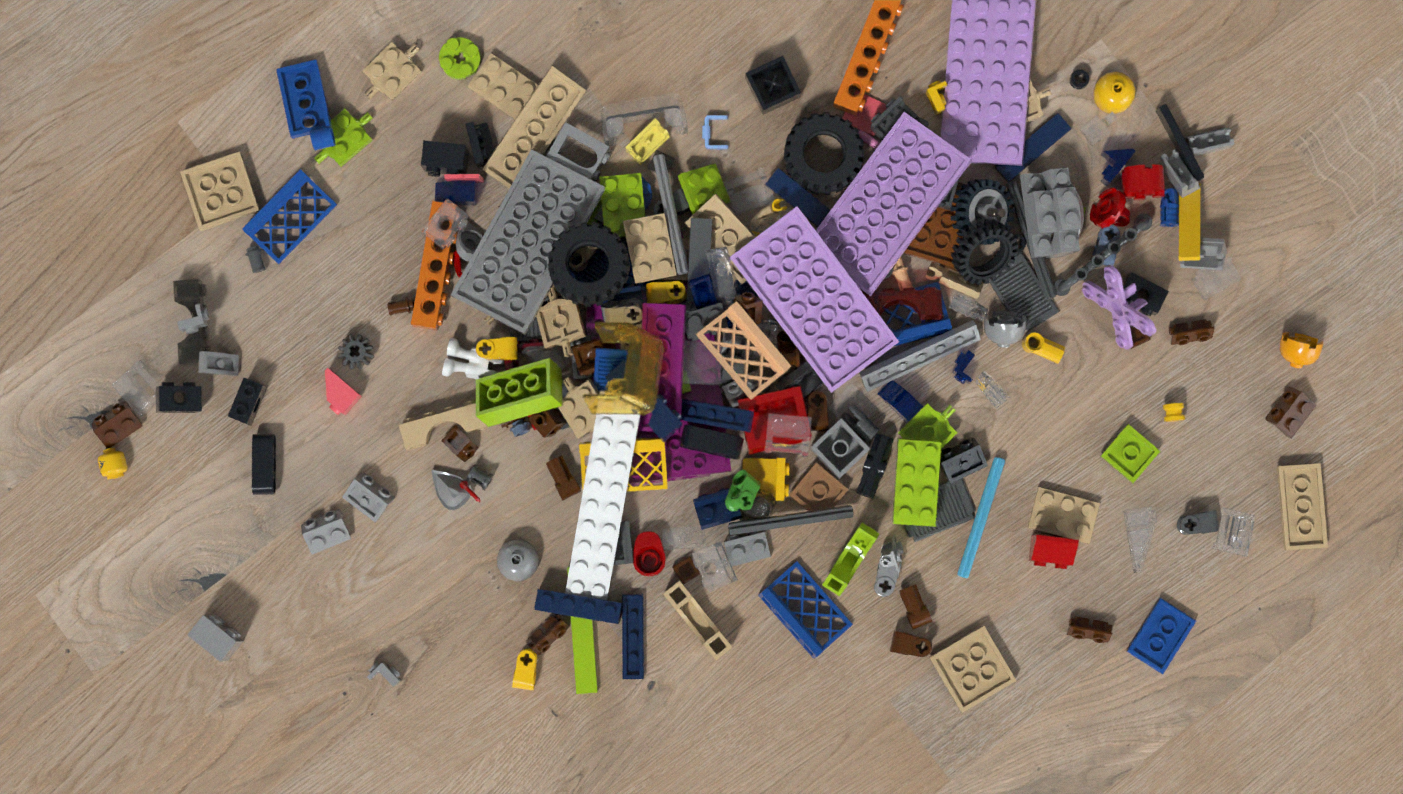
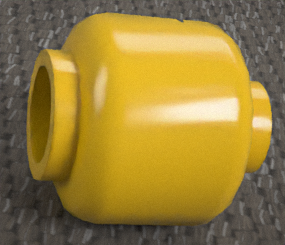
M115 448L105 449L103 454L97 458L100 473L103 477H107V480L123 477V473L127 471L126 459L122 451H116Z

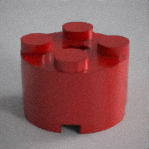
M1152 164L1151 168L1145 167V165H1134L1121 169L1122 192L1126 198H1133V200L1139 201L1146 200V196L1151 195L1152 198L1165 196L1164 166Z

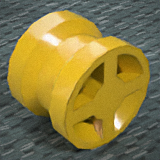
M1184 403L1163 405V410L1166 413L1164 422L1185 420V415L1182 411Z

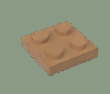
M815 463L789 496L807 511L835 507L849 489L819 464Z

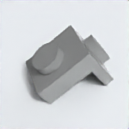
M200 303L195 304L197 317L177 322L180 331H186V334L198 332V328L208 326V310L206 307L203 308V305Z
M377 662L368 670L370 672L367 676L369 680H372L377 674L381 673L393 687L402 681L399 678L400 672L393 665L389 667L385 662L381 664Z

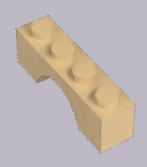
M476 400L465 402L464 407L457 409L456 406L446 407L443 409V413L436 414L435 411L423 414L424 418L418 420L415 417L404 419V424H400L399 428L405 449L411 450L428 445L431 432L442 423H457L467 433L488 428L486 424L476 417Z
M680 581L663 594L715 660H718L733 648Z

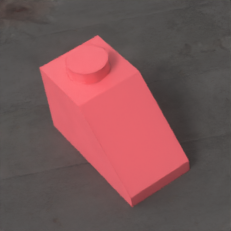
M327 368L325 370L327 401L331 403L329 408L337 415L340 413L346 415L362 396L331 369Z

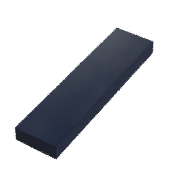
M1059 113L1056 114L1025 141L1023 166L997 164L994 168L1007 183L1010 182L1072 128Z
M779 168L774 171L764 184L780 198H783L793 208L798 207L804 216L816 227H819L830 212L828 207Z
M682 399L681 420L751 432L754 411Z
M622 594L623 679H644L643 594Z

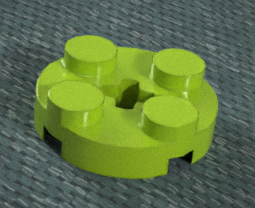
M457 37L450 38L442 46L439 53V62L447 76L456 80H463L478 71L481 64V56L478 47L471 40ZM462 53L466 60L457 64V60L454 57Z

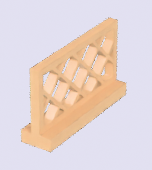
M737 301L696 334L750 400L785 374L791 367ZM726 316L733 323L732 329L721 328V321ZM708 330L717 331V342L709 341L704 334ZM721 332L732 333L731 344L720 342ZM735 334L743 335L746 338V345L735 344ZM720 346L731 348L730 358L721 356L719 353ZM734 348L746 350L745 360L734 359ZM749 350L759 353L760 362L749 360ZM733 363L745 364L744 374L736 373L733 370ZM748 365L759 366V376L748 375ZM763 366L770 367L775 372V375L771 378L762 377ZM747 379L758 380V389L752 392L747 386Z

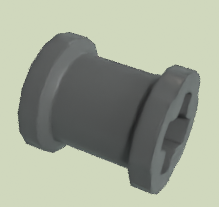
M474 465L466 481L474 482L485 491L493 478V474H487L478 469L477 465Z

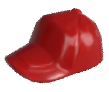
M652 531L640 533L635 540L633 564L635 570L641 575L655 576L665 567V553L659 535Z

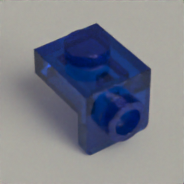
M969 350L965 354L961 352L954 361L957 366L952 373L955 374L954 378L961 384L965 382L970 384L973 380L963 372L975 356Z

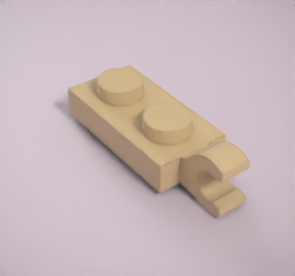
M931 262L929 269L934 272L928 270L925 276L927 279H940L939 283L946 287L953 288L967 296L978 299L984 284L983 282H981V285H977L975 282L971 284L956 269L948 266L943 268L937 263Z

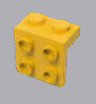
M745 458L743 460L742 470H746L760 482V489L754 501H784V497H788L789 484H785V476H789V463H785V458Z

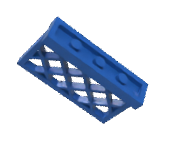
M300 169L242 230L280 264L337 204ZM306 182L313 187L314 196H301V187ZM299 190V197H292ZM316 191L319 192L322 196H316ZM290 199H299V211H286V203ZM301 199H314V211H301ZM316 199H326L331 206L326 211H316ZM321 213H323V214L316 220V214H321ZM275 214H284V226H272V217ZM287 214H299V226H287ZM301 214H314V223L311 226H302ZM299 228V238L296 241H287V229ZM302 228H308V229L302 234ZM260 229H269L270 241H260L255 234ZM272 229H284L285 241H272ZM285 243V253L280 258L272 252V244ZM287 243H293V244L287 249ZM264 244H270V250Z
M939 282L868 299L871 305L878 308L877 313L882 310L891 315L886 323L887 326L893 317L903 322L900 329L894 330L889 327L899 341L894 346L938 336L952 330ZM936 289L937 297L934 302L923 297L927 290ZM912 294L919 298L914 307L903 302L907 295ZM892 299L898 303L893 312L883 307L887 300ZM921 300L931 305L927 314L916 309ZM901 305L911 310L906 319L896 314ZM934 307L942 311V319L935 320L929 316ZM913 312L924 317L921 324L914 325L909 322Z
M798 561L758 595L813 659L818 657L853 625ZM795 568L802 574L801 582H790V572ZM787 576V581H781ZM777 584H786V596H778L772 588ZM801 585V597L789 596V586ZM804 586H812L816 590L815 598H804ZM789 599L800 600V612H792L788 608ZM815 601V613L803 612V602ZM818 602H826L830 606L829 614L818 613ZM803 615L814 616V628H806L802 624ZM818 616L829 617L828 629L817 628ZM832 617L840 618L846 625L841 630L832 629ZM817 631L828 632V641L823 646L817 641Z

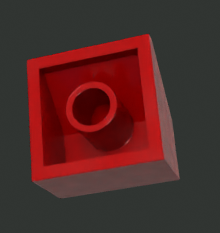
M1032 535L1028 561H1034V566L1046 567V563L1055 564L1054 568L1067 569V566H1073L1079 540Z

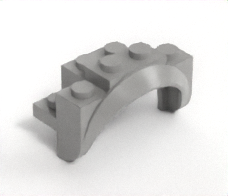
M1069 168L1049 169L1042 173L1020 175L1031 258H1057L1080 251L1079 236L1084 222V209L1080 195L1070 181Z

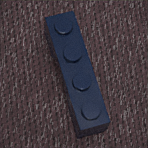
M623 360L605 377L606 380L618 393L639 394L650 402L652 415L648 425L665 442L683 426L680 421L682 419L681 415L675 409L671 411L666 406L668 401L660 393L656 395L651 390L654 386L647 378L642 380L638 376L639 370L632 362L627 364Z
M538 589L534 610L619 624L622 603Z

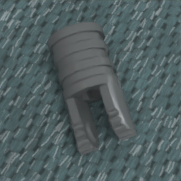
M852 403L849 410L860 421L857 422L847 413H843L841 418L868 443L880 428Z

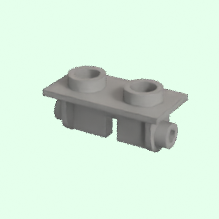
M893 535L891 542L882 545L879 562L883 567L895 565L896 570H899L900 562H902L901 554L904 552L901 541L897 542L895 535Z

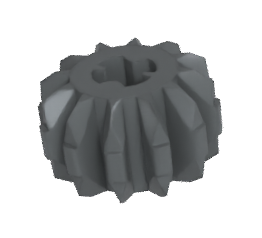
M358 334L356 341L353 335H349L350 342L343 339L342 342L346 346L338 347L340 351H344L338 357L340 359L346 358L342 364L346 366L350 363L351 370H354L356 363L357 367L361 370L363 369L362 362L369 365L370 362L366 358L374 357L373 354L368 353L374 347L372 345L367 346L370 340L366 338L362 341V335ZM358 347H360V355L358 357L356 355L352 357V355L354 354L352 349H358Z

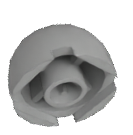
M994 311L993 316L989 317L987 313L984 316V331L988 339L997 343V346L1003 348L1010 347V344L1018 342L1023 337L1027 318L1022 315L1021 319L1017 317V313L1010 311Z
M511 540L505 543L497 555V567L500 573L512 581H524L532 577L539 565L538 553L535 547L523 540Z

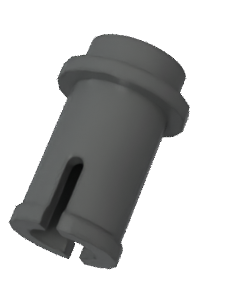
M258 246L247 248L245 255L249 258L252 273L265 271L266 269L260 254L262 250Z

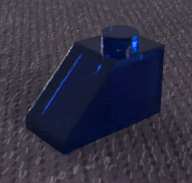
M464 180L435 183V201L454 205H477L476 181Z
M894 380L888 382L877 394L906 423L923 408L907 390Z

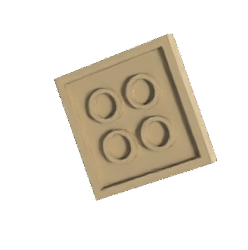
M240 151L180 171L200 231L260 211Z
M985 626L978 628L929 657L961 713L1017 681Z

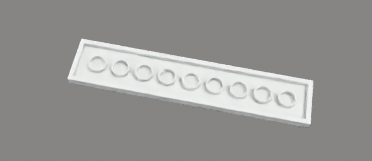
M605 390L600 391L565 594L607 601L643 397Z

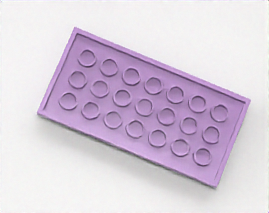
M952 0L945 79L948 85L944 91L946 105L942 114L941 138L972 160L971 163L1023 166L1036 0Z
M903 112L816 229V232L858 288L872 296L972 160L910 115Z
M795 207L729 257L831 393L899 342L798 207Z

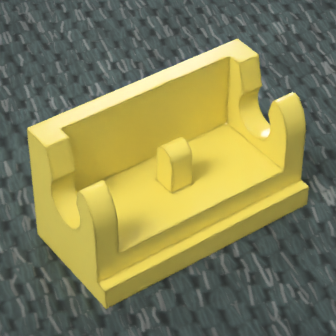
M655 118L625 147L626 152L641 166L670 138L669 133Z

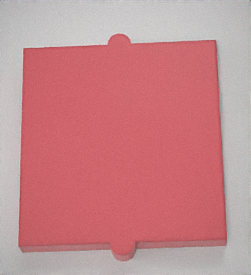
M856 90L854 95H858L860 92ZM864 94L863 99L866 102L862 112L858 111L856 116L845 112L842 119L845 121L848 119L853 127L874 137L875 133L871 131V120L877 113L880 112L882 114L887 108L886 104Z
M444 174V179L449 183H484V178L480 174Z

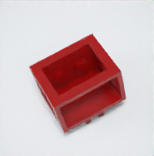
M800 386L755 396L752 400L750 398L738 400L739 409L754 411L751 432L744 431L749 455L811 441L812 435Z

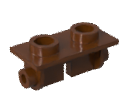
M1211 320L1191 321V329L1188 328L1187 322L1172 324V327H1169V334L1172 335L1171 345H1185L1189 342H1204L1212 339L1214 327H1212Z
M558 614L552 615L542 625L547 630L545 633L538 628L526 642L538 656L541 653H545L556 639L564 636L569 628V625Z
M1074 616V618L1070 617L1069 619L1070 627L1066 635H1070L1075 639L1086 638L1096 643H1108L1112 636V625L1108 624V622L1093 619L1092 626H1089V618Z

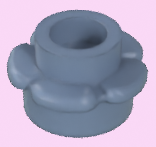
M523 419L512 423L513 427L510 428V432H513L514 437L528 433L530 431L529 422H524Z

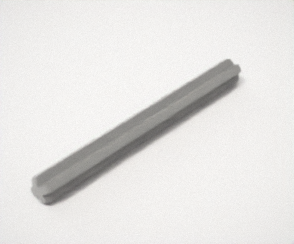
M659 154L655 155L653 160L676 271L678 275L688 273V266L665 156Z

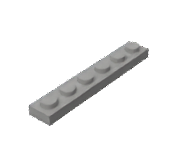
M972 320L859 372L864 388L867 392L981 340L977 326Z

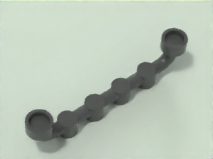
M1147 214L1138 215L1134 220L1132 228L1124 230L1121 237L1116 241L1108 243L1106 249L1098 255H1093L1090 261L1082 268H1077L1071 277L1067 280L1060 279L1055 281L1053 285L1058 296L1067 295L1071 286L1078 281L1085 280L1088 273L1095 267H1101L1104 264V260L1110 255L1119 253L1121 247L1128 241L1135 240L1140 231L1148 230L1152 226L1151 217Z

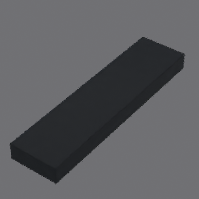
M1167 104L1158 107L1156 113L1180 158L1198 182L1204 178V174Z

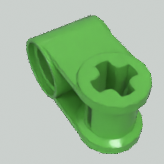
M740 470L733 478L732 485L725 499V505L729 511L749 510L753 506L756 494L760 489V482L746 470Z

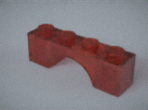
M926 287L924 290L904 288L903 291L885 288L882 291H875L872 296L861 290L880 316L887 308L893 305H906L918 314L920 320H942V291L937 290L935 287Z

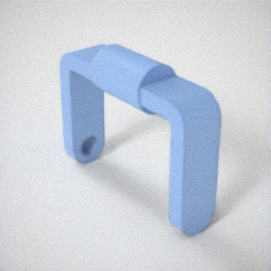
M708 115L705 117V126H702V139H705L706 149H728V145H709V120H727V115Z

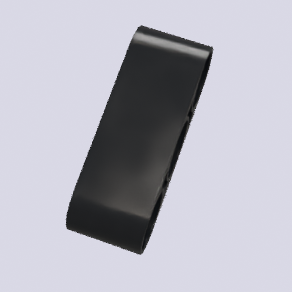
M684 425L679 446L739 460L744 438Z
M253 434L252 493L253 495H275L276 436L275 434Z

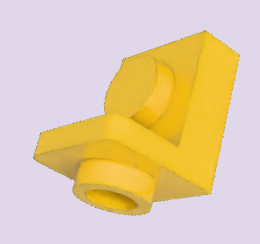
M940 80L928 85L929 89L926 91L927 98L935 115L943 113L945 110V98L942 94H938V92L947 87L946 81L942 83Z

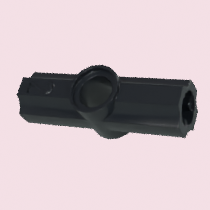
M876 434L870 454L867 455L862 469L863 474L856 492L857 494L874 499L880 478L884 475L888 463L887 457L894 439L882 434Z

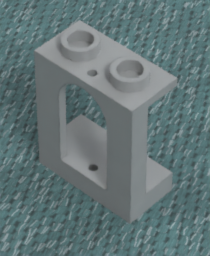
M565 122L546 157L596 182L601 173L599 168L602 163L606 164L611 153H609L610 147ZM570 137L596 152L597 162L593 167H581L560 155Z

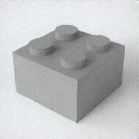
M841 418L810 447V450L839 479L870 448Z
M203 615L188 633V636L220 662L228 661L244 642L240 638L241 634L231 627L230 629L223 625L225 621L218 615Z

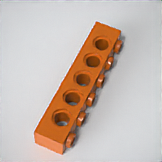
M874 0L834 100V108L855 116L858 111L862 112L866 102L863 96L865 91L870 92L874 82L870 80L873 72L877 74L881 62L878 61L881 53L885 55L889 44L885 42L888 34L892 35L896 27V23H893L895 16L900 17L904 7L903 4H900L901 0ZM881 11H887L890 14V17L888 19H882L879 16V13ZM873 30H879L882 32L883 36L880 38H875L872 36L871 32ZM872 49L875 55L867 57L864 54V50ZM864 68L868 74L866 76H859L856 70ZM857 87L860 93L858 95H851L848 89Z
M432 201L411 320L413 327L438 331V326L443 324L444 314L441 313L442 305H446L447 293H444L445 286L450 283L451 273L448 272L449 264H453L454 252L451 251L453 244H456V223L460 224L462 214L457 205ZM443 220H447L450 223L449 228L446 230L439 229V224ZM438 241L446 242L444 250L438 251L435 249ZM436 261L442 262V268L439 271L432 270V264ZM431 282L439 283L437 291L430 292L428 290ZM428 302L435 303L433 312H425V305Z

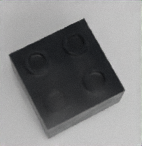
M784 56L745 73L747 84L762 115L801 96V91Z
M423 140L421 167L425 172H428L429 176L440 177V174H467L469 151L465 144Z

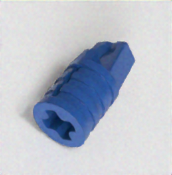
M1174 188L1165 189V196L1161 197L1160 226L1177 227L1179 226L1178 192Z

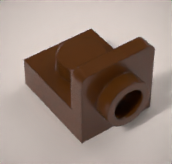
M750 292L735 296L734 302L737 301L756 325L760 324L763 301Z
M456 425L441 440L463 462L472 458L479 448Z

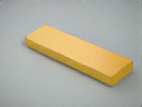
M1199 183L1200 189L1183 198L1179 195V261L1200 260L1201 183Z

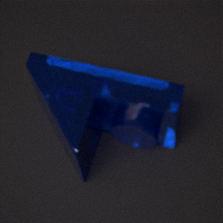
M1133 148L1103 151L1101 156L1113 166L1109 164L1101 173L1104 176L1101 182L1108 186L1136 151Z
M709 274L687 281L696 309L717 303Z

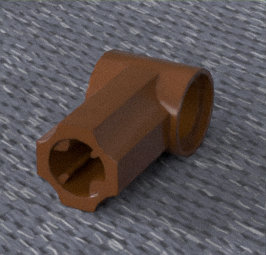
M562 455L546 463L562 501L582 492Z
M916 584L899 591L907 610L908 621L913 630L933 622Z

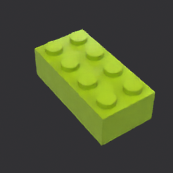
M550 358L476 379V417L488 427L563 406L562 369Z
M897 438L892 512L893 524L936 527L941 454L940 440Z

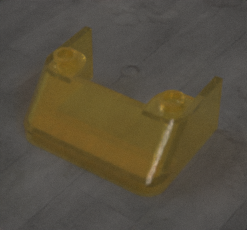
M595 322V328L603 343H629L624 379L611 380L606 385L605 394H583V399L591 414L645 415L651 413L655 408L664 351L662 340L658 336L628 322Z

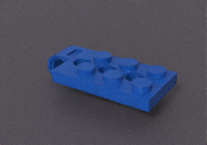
M317 59L276 69L290 137L294 139L310 135L315 151L336 146ZM300 80L307 82L303 89L296 88V83ZM305 99L311 101L308 108L300 107L301 101ZM307 119H314L315 123L312 127L307 128L304 126V122Z

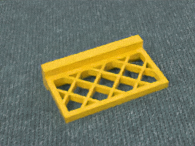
M659 437L636 439L633 453H637L642 460L635 468L631 465L632 471L629 477L636 472L644 480L639 486H632L628 482L626 492L668 489L665 442ZM591 442L579 443L582 490L587 469L585 456L590 454ZM661 451V461L655 466L647 457L651 452ZM641 452H648L645 456L641 454ZM644 460L654 468L647 477L637 470ZM661 464H662V471L658 469V467H659ZM656 470L663 476V484L654 485L648 478Z

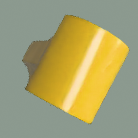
M1035 332L1025 336L1021 343L1023 350L1027 353L1036 354L1056 364L1060 362L1065 352L1064 346L1048 340ZM1029 338L1036 339V348H1031L1029 346Z

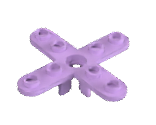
M1109 265L1104 269L1107 291L1087 280L1082 285V292L1087 299L1093 300L1100 307L1112 312V324L1116 335L1115 341L1120 348L1128 350L1133 346L1130 325L1148 336L1155 334L1156 328L1149 317L1138 311L1148 304L1146 300L1138 298L1130 304L1126 301L1127 298L1137 291L1136 285L1132 283L1123 289L1119 271L1114 266Z

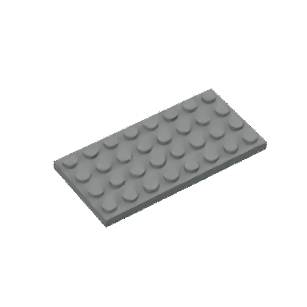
M531 149L451 296L526 335L553 286L548 271V254L552 250L551 245L553 241L559 239L558 235L562 231L567 232L569 230L568 227L572 225L578 227L581 226L580 223L588 222L605 191V187Z

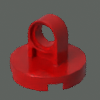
M1115 188L1106 189L1098 196L1100 200L1097 205L1093 204L1091 207L1090 220L1099 228H1106L1112 224L1124 227L1130 223L1131 213L1125 207L1126 197L1120 190Z

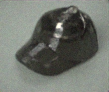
M759 489L752 508L749 510L741 509L742 518L739 520L770 517L776 503L773 494Z

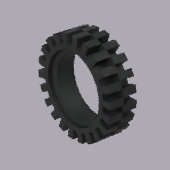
M987 219L984 220V224L978 221L976 222V228L970 225L968 227L970 232L967 233L964 230L961 233L964 236L963 239L960 237L956 239L959 245H953L952 247L955 251L951 252L952 263L955 269L971 284H974V282L977 285H981V282L988 284L989 278L994 282L997 280V274L1000 277L1004 275L1003 269L1008 271L1011 268L1008 263L1014 264L1015 262L1012 256H1017L1018 254L1016 250L1018 248L1017 240L1000 221L999 223L996 220L991 222ZM989 238L1000 240V248L990 261L981 266L970 265L969 257L978 244Z

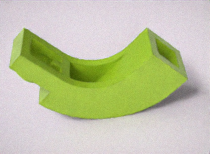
M861 523L835 562L822 586L841 596L880 533Z

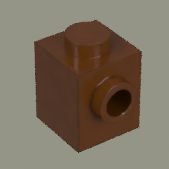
M556 408L535 413L529 418V421L543 438L554 436L567 423Z

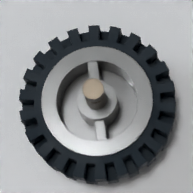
M974 179L968 181V184H963L961 186L962 190H957L955 194L959 198H953V203H956V207L950 208V211H955V215L950 217L952 221H957L952 226L954 229H959L956 232L958 236H963L961 233L964 230L967 233L970 232L968 228L970 225L976 228V222L981 221L984 224V220L987 219L991 222L992 220H996L998 223L1000 221L1009 230L1012 226L1007 223L1014 221V217L1009 216V213H1015V208H1009V205L1014 204L1013 199H1007L1011 194L1009 191H1005L1006 187L1000 185V182L989 179ZM989 238L981 242L980 245H991L1000 240Z

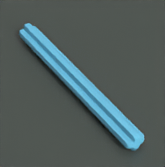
M995 457L960 563L957 575L962 578L969 577L1005 464V460L999 457Z

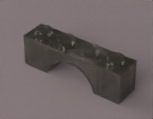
M201 280L173 281L174 301L185 306L190 311L192 318L197 317L195 304L200 303L203 305V308H207V305H204L203 296H206V285L202 284ZM208 326L198 328V332L189 334L183 341L177 343L179 365H199V352H211L210 347L206 343V338H209Z

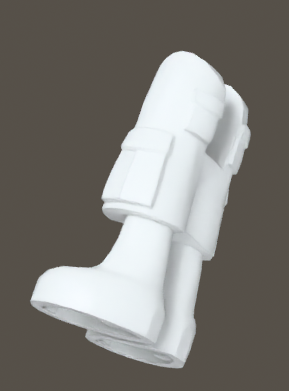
M450 338L447 356L468 359L469 363L446 358L442 375L447 377L454 372H465L466 377L479 379L500 373L495 370H488V364L504 365L505 360L484 359L478 356L476 347L471 348L470 351L459 345L456 338Z

